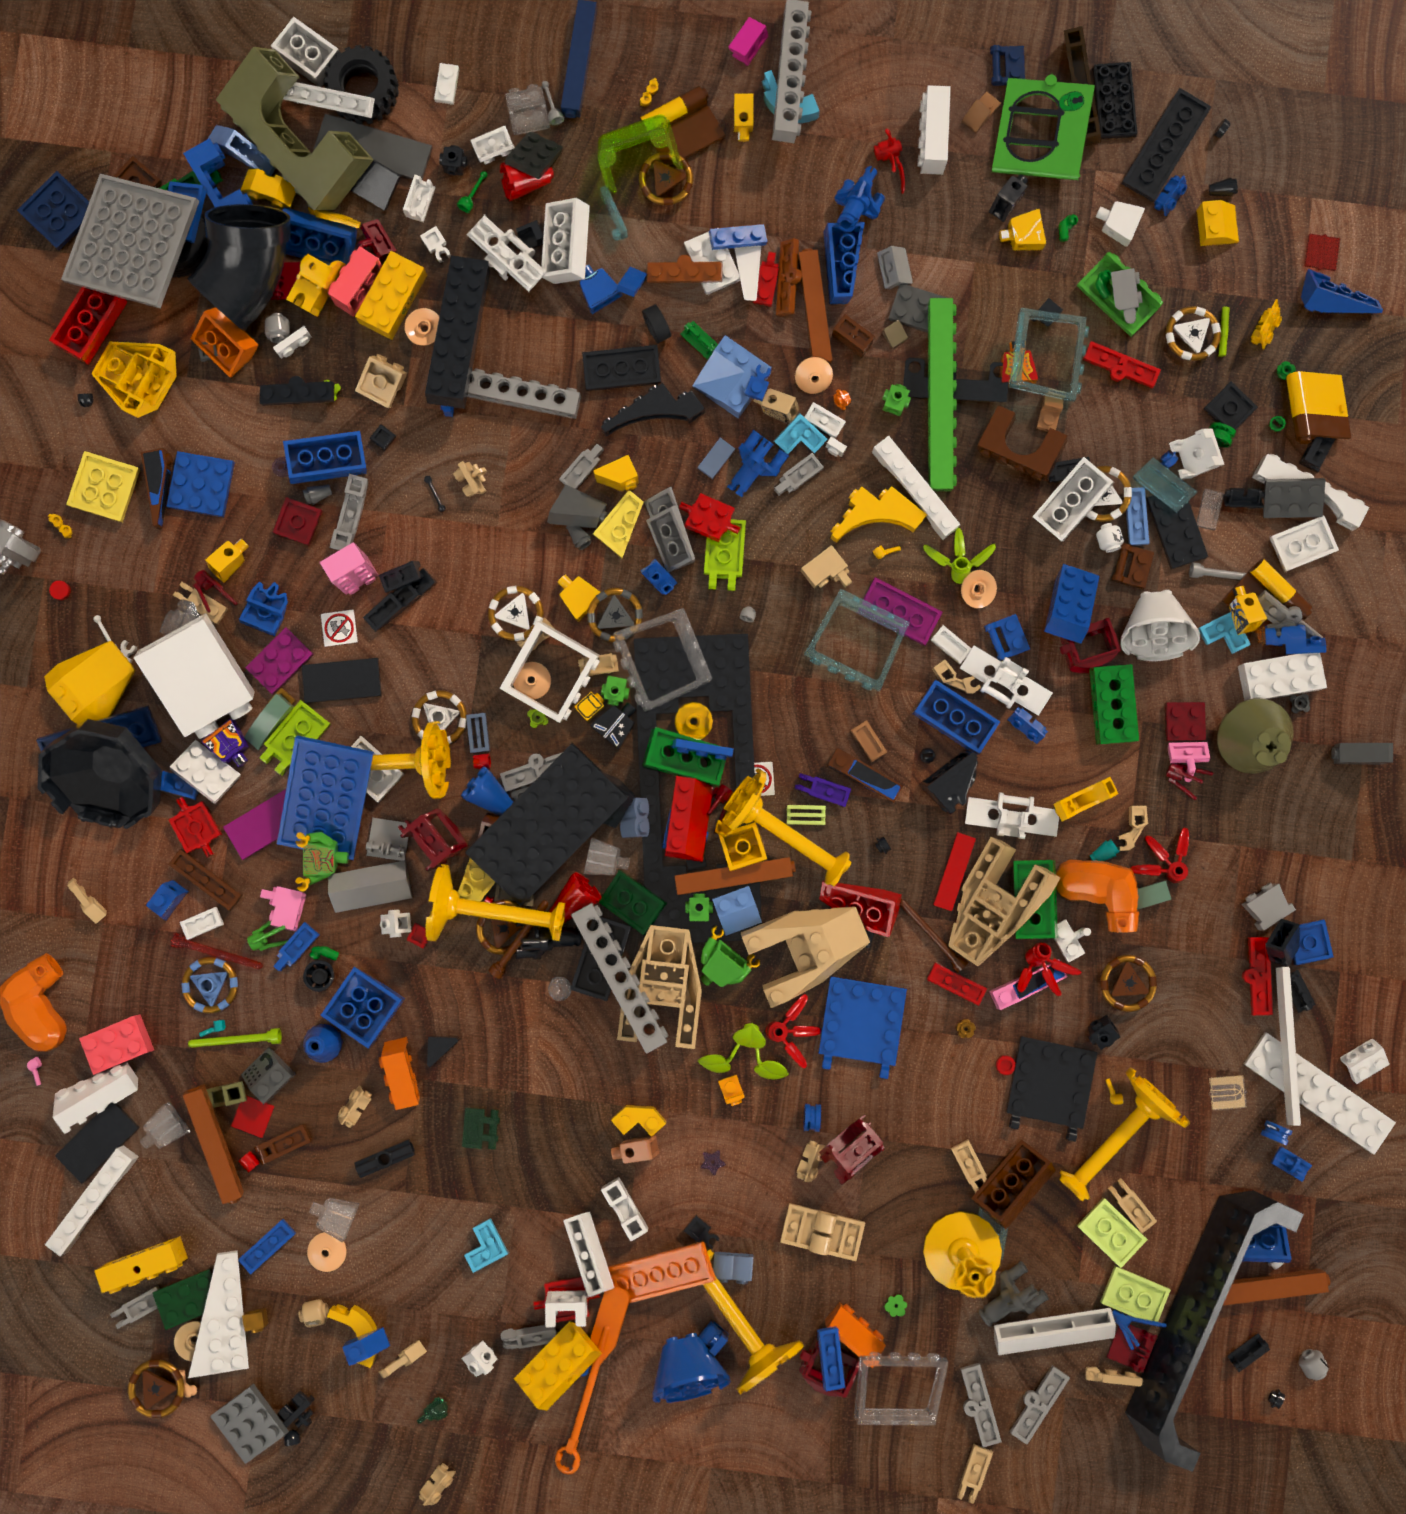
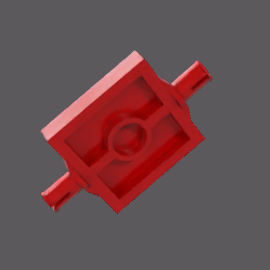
M700 493L697 501L692 506L683 502L679 506V510L689 513L684 527L719 542L727 530L738 535L741 527L731 523V517L735 512L734 507Z
M184 797L177 799L176 802L181 811L169 819V822L185 852L189 854L196 849L202 848L207 858L214 855L209 844L212 840L221 836L222 833L205 802L201 801L194 806H188Z
M582 1276L544 1283L545 1300L534 1301V1310L545 1308L548 1291H586ZM596 1294V1295L591 1296V1297H588V1295H587V1316H586V1317H589V1316H590L589 1306H588L589 1300H590V1299H595V1298H600V1294ZM558 1311L556 1315V1323L576 1319L575 1311Z

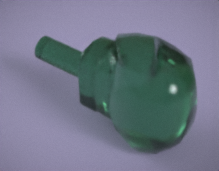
M436 1397L424 1409V1415L417 1420L418 1424H421L427 1418L430 1421L444 1419L448 1415L447 1403L442 1398Z

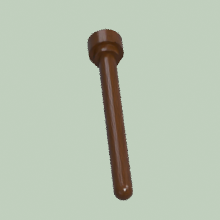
M901 899L900 907L952 961V968L959 973L969 962L964 957L957 956L904 899Z
M543 900L536 910L545 911L549 904L548 901ZM525 924L500 961L491 965L488 971L492 976L498 979L503 977L506 964L521 945V939L526 938L534 925Z

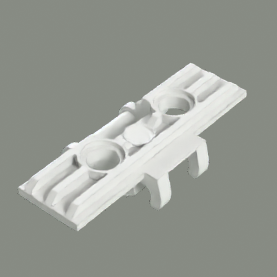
M484 215L468 232L467 236L488 254L484 259L489 261V266L494 267L504 280L508 279L507 273H509L529 292L547 273L532 259L535 255V250L523 243L512 229L504 233ZM493 237H497V244L494 246H490V239ZM511 241L522 252L516 255L507 244Z
M976 646L972 647L960 669L984 683L980 692H986L1007 705L1008 709L1016 702L1039 716L1053 692L1026 677L1029 670L1022 668L1007 657L1001 662ZM988 665L994 666L996 670L991 676L986 675L984 672V668ZM990 682H998L1008 688L1013 693L1011 699L990 687ZM1020 685L1028 687L1026 695H1019L1017 693Z
M1001 792L998 794L997 801L968 797L965 824L997 828L996 834L998 836L1006 835L1018 837L1019 839H1025V832L1057 837L1059 816L1056 814L1055 809L1035 807L1034 797L1009 796ZM1003 803L1027 806L1026 812L1009 811L1003 809L1002 805ZM990 809L998 811L997 819L992 820L988 817ZM1030 814L1036 817L1034 825L1028 824V816Z

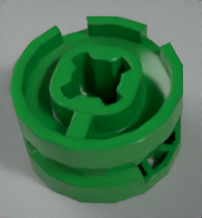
M1211 423L1209 429H1213L1218 446L1224 448L1231 447L1232 438L1235 437L1236 430L1226 424Z

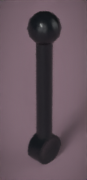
M426 476L424 481L429 485L439 505L438 510L440 512L445 511L446 507L441 503L436 493L431 476Z

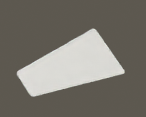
M761 246L734 248L744 300L756 301Z

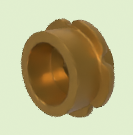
M964 1019L957 1024L956 1030L961 1038H971L976 1027L970 1020Z

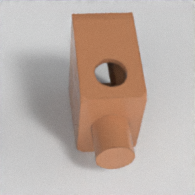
M656 1134L652 1137L648 1135L624 1140L620 1147L611 1148L613 1160L622 1158L624 1164L652 1160L659 1154Z

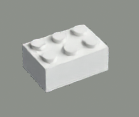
M295 17L290 20L271 45L272 49H275L289 66L318 87L324 84L323 79L326 77L324 72L327 67L330 68L329 61L332 58L335 59V54L339 52L337 47Z

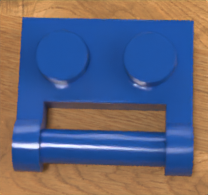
M1016 614L984 626L986 632L991 637L998 655L996 657L999 661H1002L1005 657L1010 658L1030 650ZM1000 627L1009 650L1008 652H1004L995 629Z

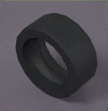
M656 304L642 311L644 321L657 343L671 337L669 326Z

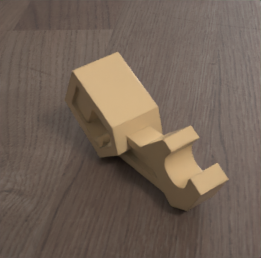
M946 660L932 669L942 684L962 690L966 694H973L981 688L979 684L976 687H971L970 682L975 679L973 676L962 680L956 678L957 673ZM946 670L952 676V678L947 680L941 675Z
M1147 806L1129 807V825L1132 829L1128 833L1117 836L1118 840L1123 839L1125 841V846H1118L1119 851H1129L1135 847L1134 843L1145 825L1148 824ZM1135 816H1142L1141 824H1135Z
M72 878L67 886L81 902L82 911L95 924L106 916L107 910L94 897H88L82 885L79 886L76 882L77 880Z
M416 1340L398 1355L400 1358L390 1362L379 1373L382 1378H386L402 1365L408 1366L427 1351L420 1340Z

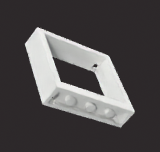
M537 621L500 689L559 723L563 719L567 721L572 712L570 707L572 703L576 704L581 696L579 691L582 686L586 687L591 677L588 675L591 670H596L600 662L598 660L600 655L547 624ZM542 632L590 658L559 714L512 688Z

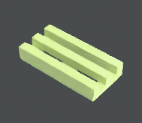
M787 805V824L825 825L826 806ZM791 809L821 810V813H791ZM791 817H821V821L791 820Z

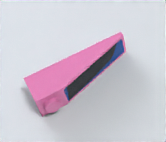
M1051 963L1046 965L1051 970L1056 983L1067 977L1066 973L1053 969ZM1040 967L1032 971L1033 975L1024 992H1019L1017 989L1019 978L990 990L989 993L996 1008L1002 1010L1047 988L1048 985L1042 976L1044 968Z

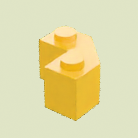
M248 169L241 187V191L247 193L250 199L255 201L257 199H267L272 202V206L278 209L291 207L296 193L291 183L287 182L283 177L275 175V177L265 174V171L260 169Z
M626 1105L611 1119L623 1135L639 1122L651 1137L666 1125L667 1122L653 1106Z

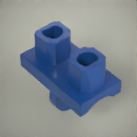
M656 559L641 570V573L662 595L668 594L674 589L673 586L677 584V581Z
M1282 1146L1279 1147L1270 1162L1303 1182L1306 1173L1312 1167L1310 1163Z

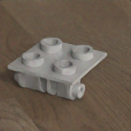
M373 818L369 842L366 843V856L405 861L409 837L401 838L402 832L398 826L402 825L403 828H406L407 824L405 822Z

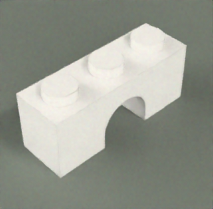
M617 1177L602 1186L601 1191L610 1207H613L617 1213L621 1226L629 1240L633 1241L648 1232L647 1224L621 1179Z

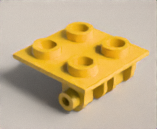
M1278 299L1275 300L1272 308H1268L1263 312L1258 322L1259 325L1256 326L1251 336V342L1255 345L1261 343L1262 349H1265L1266 345L1271 343L1274 335L1273 331L1275 327H1279L1282 320Z

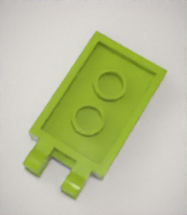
M731 519L732 524L741 527L738 535L727 530L719 542L707 537L704 575H709V589L716 590L718 578L728 579V590L735 591L736 577H742L746 520Z
M300 700L264 743L268 748L260 756V759L268 764L273 756L281 762L274 770L283 776L291 764L296 735L319 740L331 724Z

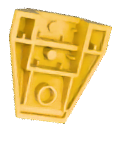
M110 341L91 374L121 410L139 418L157 410L177 377L176 356L173 350L160 344Z
M109 641L57 664L44 677L48 693L67 716L79 725L87 719L97 721L110 717L136 669L113 641Z

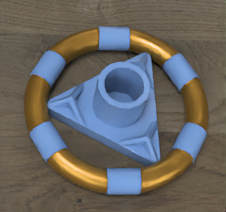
M204 957L196 960L185 971L181 983L182 993L186 1002L193 1009L202 1013H216L224 1010L232 1003L238 990V980L235 971L226 961L216 957ZM205 964H214L226 971L192 975L194 971ZM229 975L230 992L226 999L214 1006ZM190 979L210 1006H205L193 999L190 994Z

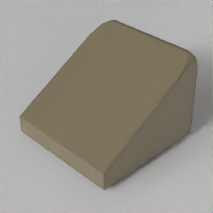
M899 320L882 331L883 336L892 349L908 339Z

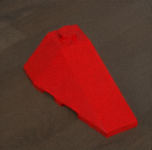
M822 881L819 900L832 908L856 907L866 930L890 937L899 912L902 894L884 889L837 883L835 886H832Z

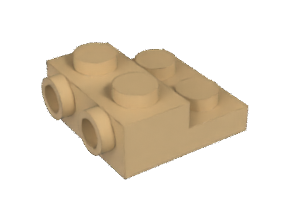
M382 355L369 356L355 391L387 408H391L396 393L401 389L407 372L403 371L404 367L397 363L391 365L386 362L387 358Z

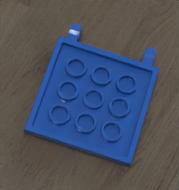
M830 976L818 1051L819 1054H824L822 1068L830 1070L832 1056L879 1063L881 1064L879 1077L888 1079L889 1066L896 1065L907 989Z

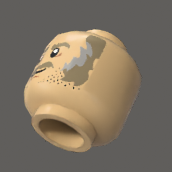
M321 1299L305 1302L302 1305V1310H299L300 1322H304L308 1328L324 1325L326 1319L329 1318L327 1317L329 1313L327 1303H324Z

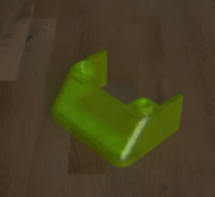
M658 114L600 136L598 140V162L605 186L612 193L617 192L610 167L617 160L616 152L651 140L652 144L657 148L668 146L673 164L677 168L683 169L671 124L666 116Z

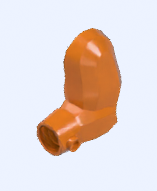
M1067 860L1060 864L1056 870V875L1060 877L1056 885V891L1063 899L1071 902L1086 900L1097 904L1105 903L1108 908L1106 918L1109 932L1137 931L1139 895L1137 881L1132 869L1104 861Z
M47 953L15 972L0 987V1006L7 1024L27 1046L38 1052H49L57 1048L64 1041L67 1031L65 1021L54 1010L51 1002L44 995L45 990L49 989L63 975L60 965Z

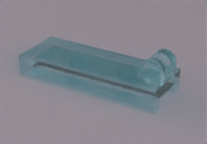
M607 185L600 188V194L616 227L612 231L613 239H625L628 237V230Z

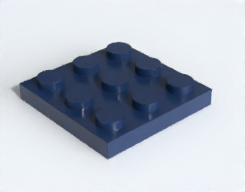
M56 171L17 211L56 249L60 250L79 232L89 201Z

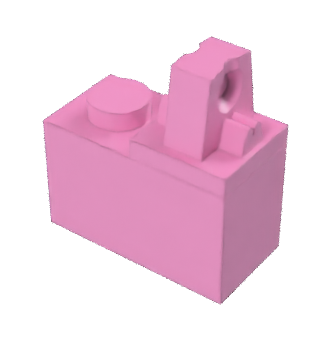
M278 886L276 888L273 887V891L262 889L260 897L270 900L269 904L275 907V910L271 911L269 917L271 925L277 928L284 925L286 930L296 932L306 894Z

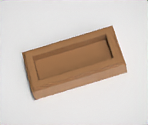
M867 720L850 731L871 763L887 753Z

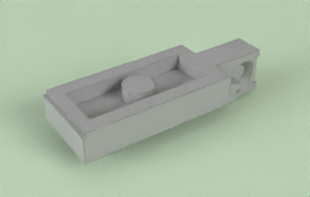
M596 444L591 451L589 449L583 450L559 478V481L564 485L577 489L600 462L601 459L598 457L604 451L603 448Z
M811 453L782 475L779 479L781 483L775 487L774 491L778 496L786 490L791 493L822 471L824 467L815 455Z

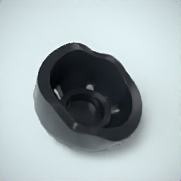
M321 960L309 963L303 974L305 985L310 990L316 992L327 990L334 981L332 966L328 962Z

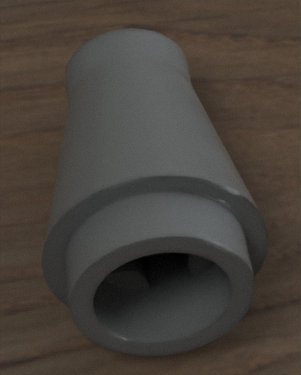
M329 484L306 487L307 489L302 490L307 505H314L332 495Z
M566 526L575 548L583 550L592 543L590 540L591 536L581 527Z

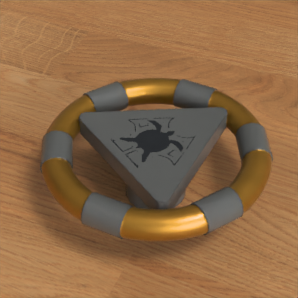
M610 588L603 590L594 597L589 605L587 618L591 630L597 637L607 642H621L629 639L638 631L642 622L643 612L642 606L634 594L625 589ZM612 595L598 625H596L595 609L598 603ZM616 595H620L632 602L635 608V622H633ZM632 626L620 635H610L600 630L602 628Z

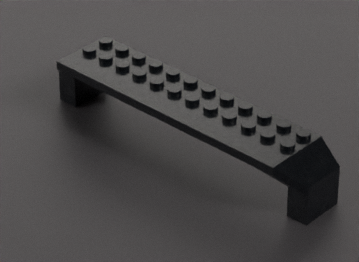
M1254 1190L1220 1195L1165 1319L1166 1327L1161 1328L1144 1372L1141 1374L1142 1386H1136L1125 1411L1144 1446L1164 1461L1192 1472L1201 1453L1177 1436L1173 1419L1254 1234L1275 1223L1296 1232L1304 1215Z

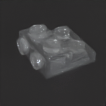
M532 84L526 90L521 91L519 88H513L508 91L509 93L505 94L514 135L550 128L542 86L538 87V85Z

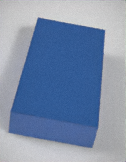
M630 266L618 283L616 290L634 297L646 280L647 273Z

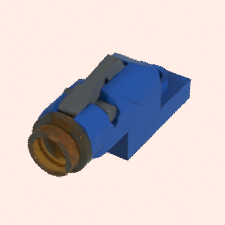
M1292 620L1257 628L1258 644L1263 643V645L1275 646L1285 644L1286 654L1326 653L1325 638L1313 636L1310 639H1306L1305 625H1296Z

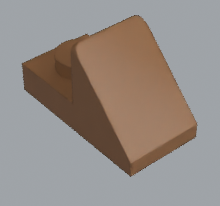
M986 92L979 100L977 99L962 122L977 133L1000 107L1001 103L990 93Z
M1045 392L1036 429L1047 432L1050 428L1056 430L1060 413L1063 410L1064 396Z

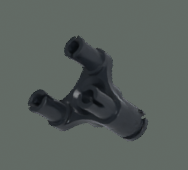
M516 923V926H525V924ZM533 926L535 927V938H522L521 943L523 944H521V947H518L515 956L516 959L533 958V960H540L541 956L547 950H552L553 947L580 946L581 932L578 927L575 929L573 927L562 928L560 941H554L549 928Z

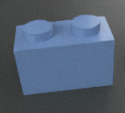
M749 886L712 899L725 936L762 923Z

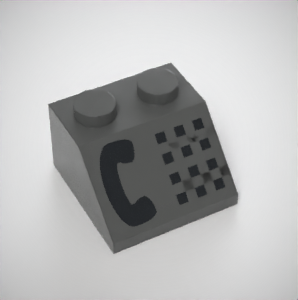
M270 1047L241 1074L249 1090L263 1104L269 1102L296 1075Z

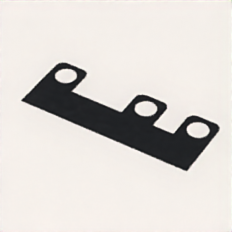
M908 358L905 362L903 386L910 390L908 397L928 398V377H924L925 361L922 358ZM916 361L920 363L921 369L918 373H911L909 371L911 362ZM956 362V373H953V380H956L957 385L956 391H953V399L1007 402L1009 382L1002 383V377L997 378L993 373L994 368L1003 366V363L993 362L990 365L988 381L956 379Z

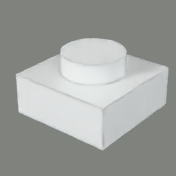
M830 437L826 444L828 452L834 456L839 455L842 457L847 449V446L833 437Z

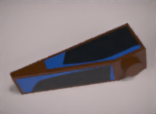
M164 448L141 452L153 526L158 530L163 527L172 471L171 464H173L171 453Z
M839 748L835 750L827 764V767L893 803L903 785Z

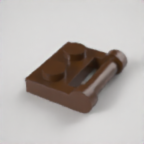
M1123 543L1119 549L1121 552L1112 581L1145 589L1154 552ZM1128 553H1131L1133 555L1126 578L1122 575Z

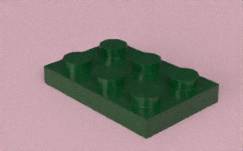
M622 870L617 872L599 901L600 904L642 935L647 934L650 925H653L667 904Z
M210 1269L152 1292L165 1330L203 1315L212 1278Z

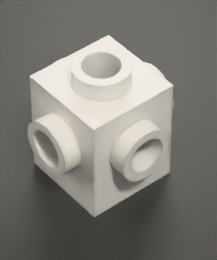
M388 910L387 915H380L382 934H390V938L401 937V933L411 932L410 913H400V910Z
M481 1341L461 1359L468 1366L469 1371L477 1377L482 1373L484 1375L488 1374L494 1368L492 1364L497 1360V1357L494 1355L493 1350L484 1341Z

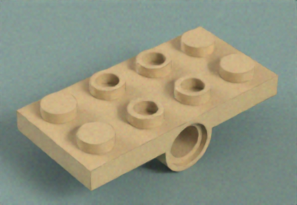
M789 1203L780 1243L808 1249L820 1255H832L857 1261L865 1222Z

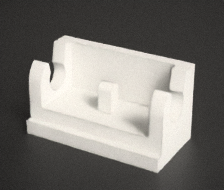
M414 175L403 207L406 217L424 222L435 191V186H433L429 179L425 182L420 176Z

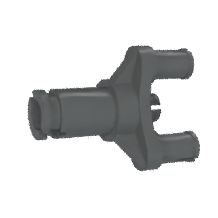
M1022 1261L1008 1271L1004 1270L1000 1273L1001 1295L985 1305L984 1309H979L981 1318L988 1326L991 1327L994 1322L997 1323L1012 1311L1014 1313L1023 1311L1032 1314L1036 1311L1035 1308L1049 1300L1046 1292L1042 1288L1037 1291L1036 1288L1034 1289L1033 1284H1030L1021 1292L1017 1288L1015 1280L1028 1272L1027 1267Z

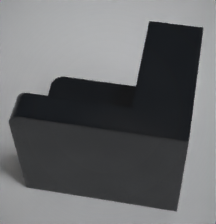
M537 220L516 228L518 238L529 248L543 245V234Z
M1048 298L1031 320L1035 322L1038 319L1046 327H1049L1061 315L1063 309Z

